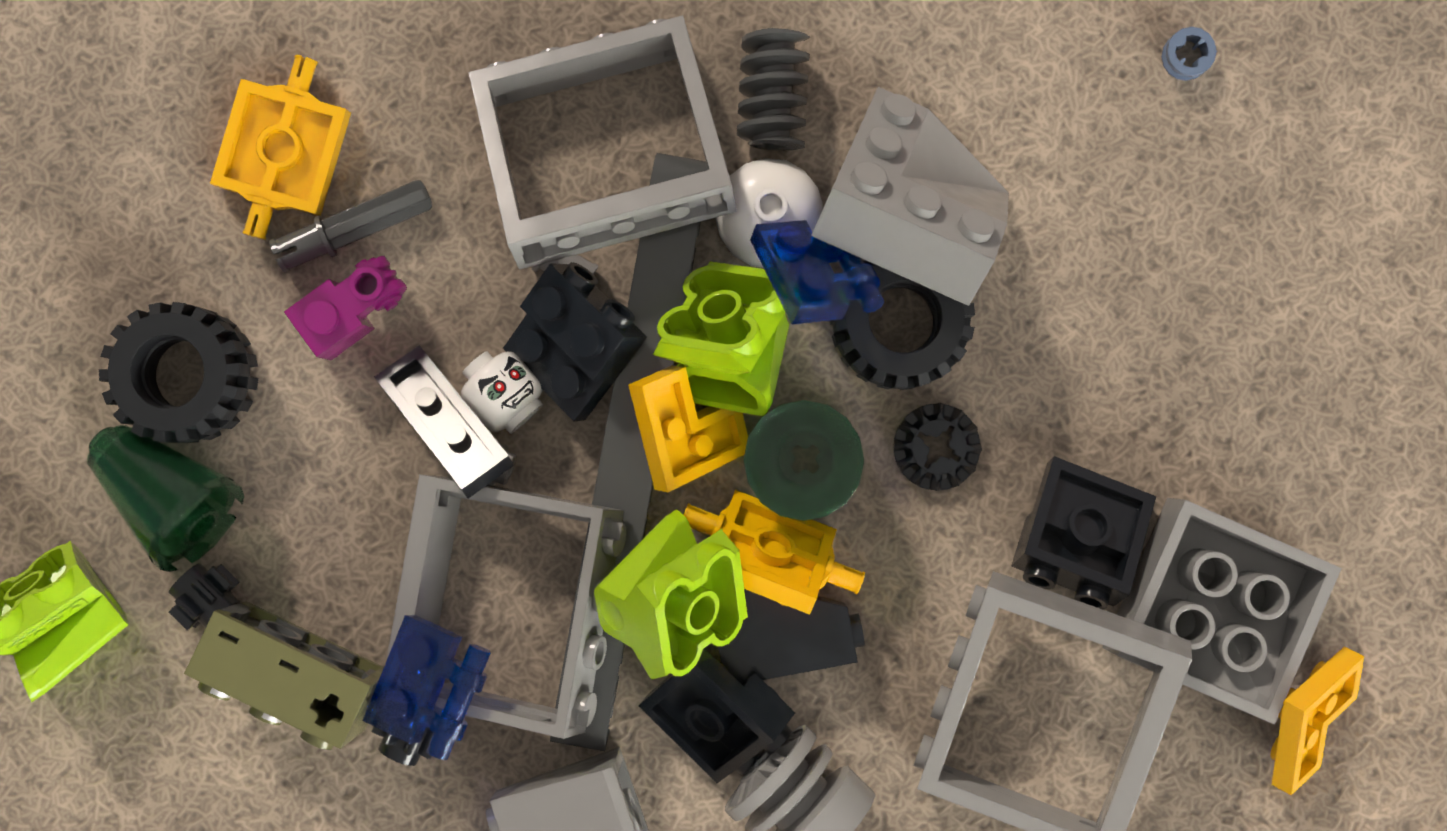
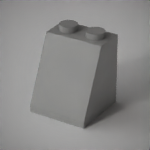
M620 747L496 790L489 801L491 808L486 809V818L490 831H649Z

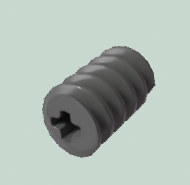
M767 28L747 33L742 37L741 48L749 55L741 59L740 70L749 77H745L739 82V92L748 97V99L738 103V114L748 120L737 125V136L748 141V145L754 148L781 151L805 148V141L790 136V130L806 126V119L791 114V108L807 105V97L792 92L793 86L808 83V75L793 70L795 64L807 62L810 59L809 53L795 48V43L810 38L807 34L789 29Z

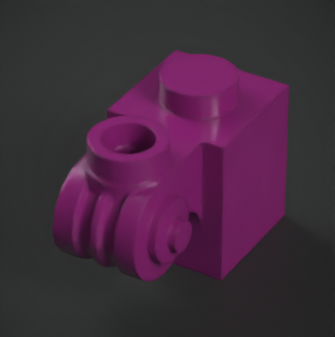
M385 255L377 258L373 257L369 260H361L355 265L356 270L352 275L341 283L328 279L284 311L316 357L333 360L375 329L367 318L373 310L380 311L385 308L388 312L398 305L402 295L407 290V286L402 279L396 277L397 272L391 270L390 262Z

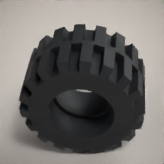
M867 260L858 264L845 279L833 301L835 303L830 317V325L833 326L832 340L835 348L838 347L842 355L841 360L847 368L850 366L858 373L857 377L865 382L875 383L877 387L884 389H913L929 384L946 375L952 370L951 367L956 362L961 361L967 352L964 348L967 341L972 339L975 328L970 326L971 317L975 315L974 303H970L969 306ZM906 288L912 290L926 301L931 310L933 318L932 332L928 340L914 351L905 353L891 351L880 344L872 333L869 324L871 306L880 294L889 289Z
M159 302L150 304L149 312L141 310L132 312L127 316L131 323L129 327L117 324L110 333L117 341L114 347L104 345L100 356L109 359L108 369H99V381L109 382L110 390L103 392L102 395L106 405H118L119 409L113 416L121 424L133 425L131 432L140 437H152L153 441L165 443H198L199 440H212L221 436V429H232L240 422L236 414L239 411L248 412L253 401L247 399L246 395L248 389L257 390L259 378L250 377V368L258 367L256 355L246 352L245 347L251 345L247 336L236 332L234 329L237 325L228 318L218 316L217 312L186 303L173 302L172 305ZM182 341H188L197 349L202 358L204 378L197 394L186 404L176 407L170 404L159 391L156 381V370L162 355L171 346Z

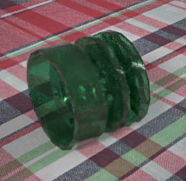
M807 400L781 404L761 417L748 436L743 459L748 484L759 501L780 516L802 521L826 517L845 505L860 484L864 465L860 436L849 419L829 405ZM799 444L804 449L812 445L816 446L820 453L815 460L820 468L815 472L809 468L798 472L792 465L797 459L796 454L793 452L795 446Z

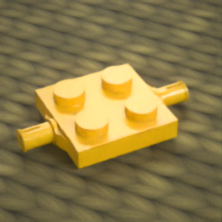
M302 55L294 56L295 59L287 86H265L245 79L240 80L210 181L211 185L238 193L252 202L242 234L261 240H266L274 209H294L311 215L321 216L351 116L347 109L321 102L309 93L318 62L308 57L304 58Z
M736 489L729 506L722 510L720 515L693 506L691 503L687 504L683 515L687 518L691 529L709 536L722 529L739 549L744 589L809 615L817 600L819 590L825 586L826 582L854 592L856 595L858 594L866 572L834 561L835 555L832 545L837 529Z

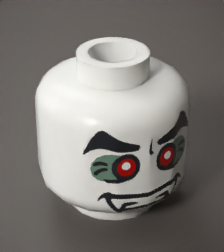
M485 351L462 372L468 381L461 390V397L491 432L506 429L512 434L543 406L538 399L542 393L539 380L514 352H503L493 358L488 351Z

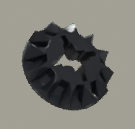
M936 403L921 406L910 412L902 420L894 437L893 449L896 463L909 481L924 489L940 491L959 486L976 471L982 446L980 444L978 427L963 410L950 405ZM951 427L946 445L952 450V454L958 457L957 461L952 458L947 459L946 457L939 456L934 462H930L927 468L924 467L928 460L927 455L930 449L924 444V440L917 435L921 433L924 436L929 435L936 438Z

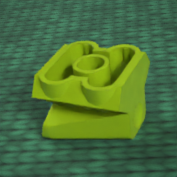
M710 261L707 266L694 270L685 278L683 292L686 300L683 305L672 308L659 319L657 331L661 340L653 355L679 363L677 366L686 367L694 404L764 416L773 403L788 335L789 323L785 313L799 289L780 271Z
M674 510L666 515L594 589L598 618L602 629L610 636L633 649L651 680L664 677L669 673L673 676H683L689 673L696 666L705 647L709 644L721 647L729 644L740 631L743 620L748 617L739 549L722 529L697 544L687 518L678 510Z
M71 541L50 549L37 558L27 570L16 577L8 578L0 583V655H13L20 678L31 702L44 695L129 625L123 609L98 578L82 552Z

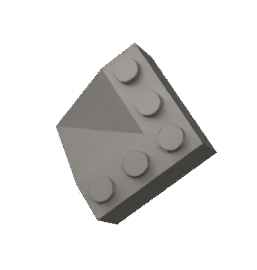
M878 87L811 236L969 306L996 259L1008 222L1009 192L928 108L912 102L906 96L894 94Z
M1167 498L1137 566L1130 595L1122 601L1117 615L1190 640L1192 661L1183 685L1275 725L1283 706V701L1287 697L1342 568L1190 501ZM1104 645L1102 647L1121 658L1153 672L1157 665Z

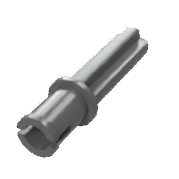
M415 180L325 219L317 215L313 218V224L280 238L271 239L269 244L273 254H280L291 248H297L295 252L276 259L281 270L286 273L294 267L327 253L331 257H335L339 248L427 212L432 208V201L422 181Z

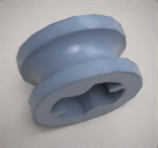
M1187 27L1179 30L1168 39L1163 47L1161 58L1164 68L1168 74L1176 79L1184 81L1196 79L1214 63L1217 52L1215 41L1208 32L1201 28ZM1186 41L1193 42L1192 50L1199 48L1202 57L1192 63L1191 67L1183 65L1186 58L1179 61L1176 55V51L1182 48Z

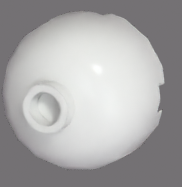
M763 158L744 164L730 175L737 212L715 217L720 238L733 256L754 267L774 269L793 263L810 251L817 239L811 235L824 207L818 187L803 169L787 160Z

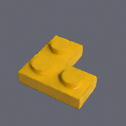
M671 365L628 384L654 490L668 493L751 452L743 413L710 406L696 412L686 367Z
M1344 646L1327 662L1320 661L1313 668L1309 678L1297 689L1290 688L1278 715V718L1281 719L1279 736L1276 738L1270 754L1271 759L1275 761L1271 785L1292 795L1321 767L1328 725L1357 699L1364 662L1363 655Z

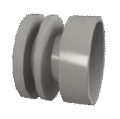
M805 724L796 728L789 738L771 755L764 751L756 764L742 776L739 786L725 806V812L734 821L742 820L751 814L745 825V831H767L774 825L778 827L776 831H854L871 808L875 793L848 765L838 768L824 778L822 774L833 755L832 750L826 744H823L809 752L817 737Z

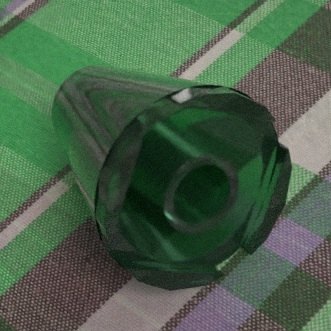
M119 425L114 428L107 427L98 432L91 440L88 447L87 464L151 562L160 570L173 572L178 569L172 563L184 557L191 563L202 558L218 543L236 520L233 514H227V512L231 509L235 499L243 504L244 493L242 487L233 479L161 442L153 441L151 437H140L131 432L132 427L128 425Z

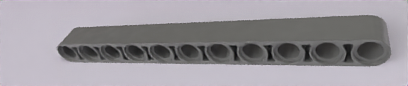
M656 153L650 185L708 170L707 163L702 160ZM701 221L640 237L627 308L635 316L633 323L647 338L614 381L592 501L593 505L624 510L622 523L626 527V541L621 554L616 557L614 568L645 537L648 505L651 503L653 482L628 384L676 364V362L653 355L661 340L657 331L659 319L667 311L683 305L686 300L683 292V283L693 269L696 253L695 244L696 238L699 236ZM588 523L586 540L584 545L575 601L563 661L562 673L556 700V709H558L560 692L562 687L564 669L566 664L568 646L570 641L571 629L573 624L575 606L577 601L590 523ZM604 630L602 636L606 638L607 650L604 662L596 670L592 693H595L597 696V708L593 721L586 727V733L565 739L550 736V742L604 752L606 750L610 731L608 729L609 722L613 715L619 681L618 672L620 664H622L625 644L610 636Z

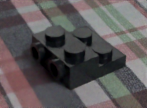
M574 262L570 264L550 263L520 305L526 312V316L503 349L506 352H514L539 380L541 389L574 422L584 421L646 340L647 336L633 323L635 316L626 306L616 300L609 299L596 287L598 280L588 269Z
M1053 456L1046 465L1033 511L1025 519L1011 567L1024 571L1023 580L1026 583L1043 589H1054L1057 584L1075 591L1074 599L1102 610L1106 609L1108 605L1114 607L1130 595L1156 496Z
M705 648L702 650L701 657L696 666L689 673L683 676H673L670 674L638 705L716 783H719L735 770L741 776L744 775L761 758L764 753L763 749L771 755L793 732L787 724L795 712L779 697L773 688L768 686L756 673L741 684L728 672L725 665L715 659Z

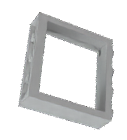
M683 15L671 19L653 20L644 26L618 33H603L597 35L592 40L562 48H547L539 54L509 62H495L486 68L468 72L507 245L519 270L737 212L732 183ZM677 59L708 170L522 219L496 107Z
M419 474L380 695L561 739L586 733V727L593 721L597 708V696L595 693H592L596 670L602 666L607 650V641L602 636L603 629L598 618L594 589L614 569L616 557L621 554L626 541V527L622 523L624 510L490 485L485 486L469 498L470 500L590 523L558 709L429 679L461 498L467 499V497L452 478Z
M993 571L988 587L984 588L976 585L965 616L976 621L970 638L958 635L948 667L957 670L958 673L952 689L941 685L930 717L940 720V724L935 738L924 734L913 766L923 769V773L917 789L1025 831H1126L1192 661L1191 641ZM999 608L1157 664L1097 822L944 765Z

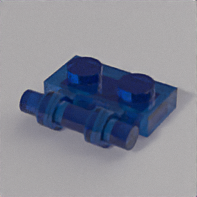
M807 220L756 224L750 241L792 325L843 319L850 305L849 300H858L863 311L868 313L878 310L884 304V299L878 290L880 280L874 268L870 264H864L862 258L811 236L813 232ZM838 262L843 273L834 274L829 263Z
M405 615L362 721L409 744L419 743L427 726L434 734L426 752L435 758L448 760L455 741H461L467 729L468 722L464 718L475 692H482L488 677L483 671L491 651L475 644H469L462 662L454 658L462 636L417 615ZM447 678L453 683V687L444 709L435 706Z

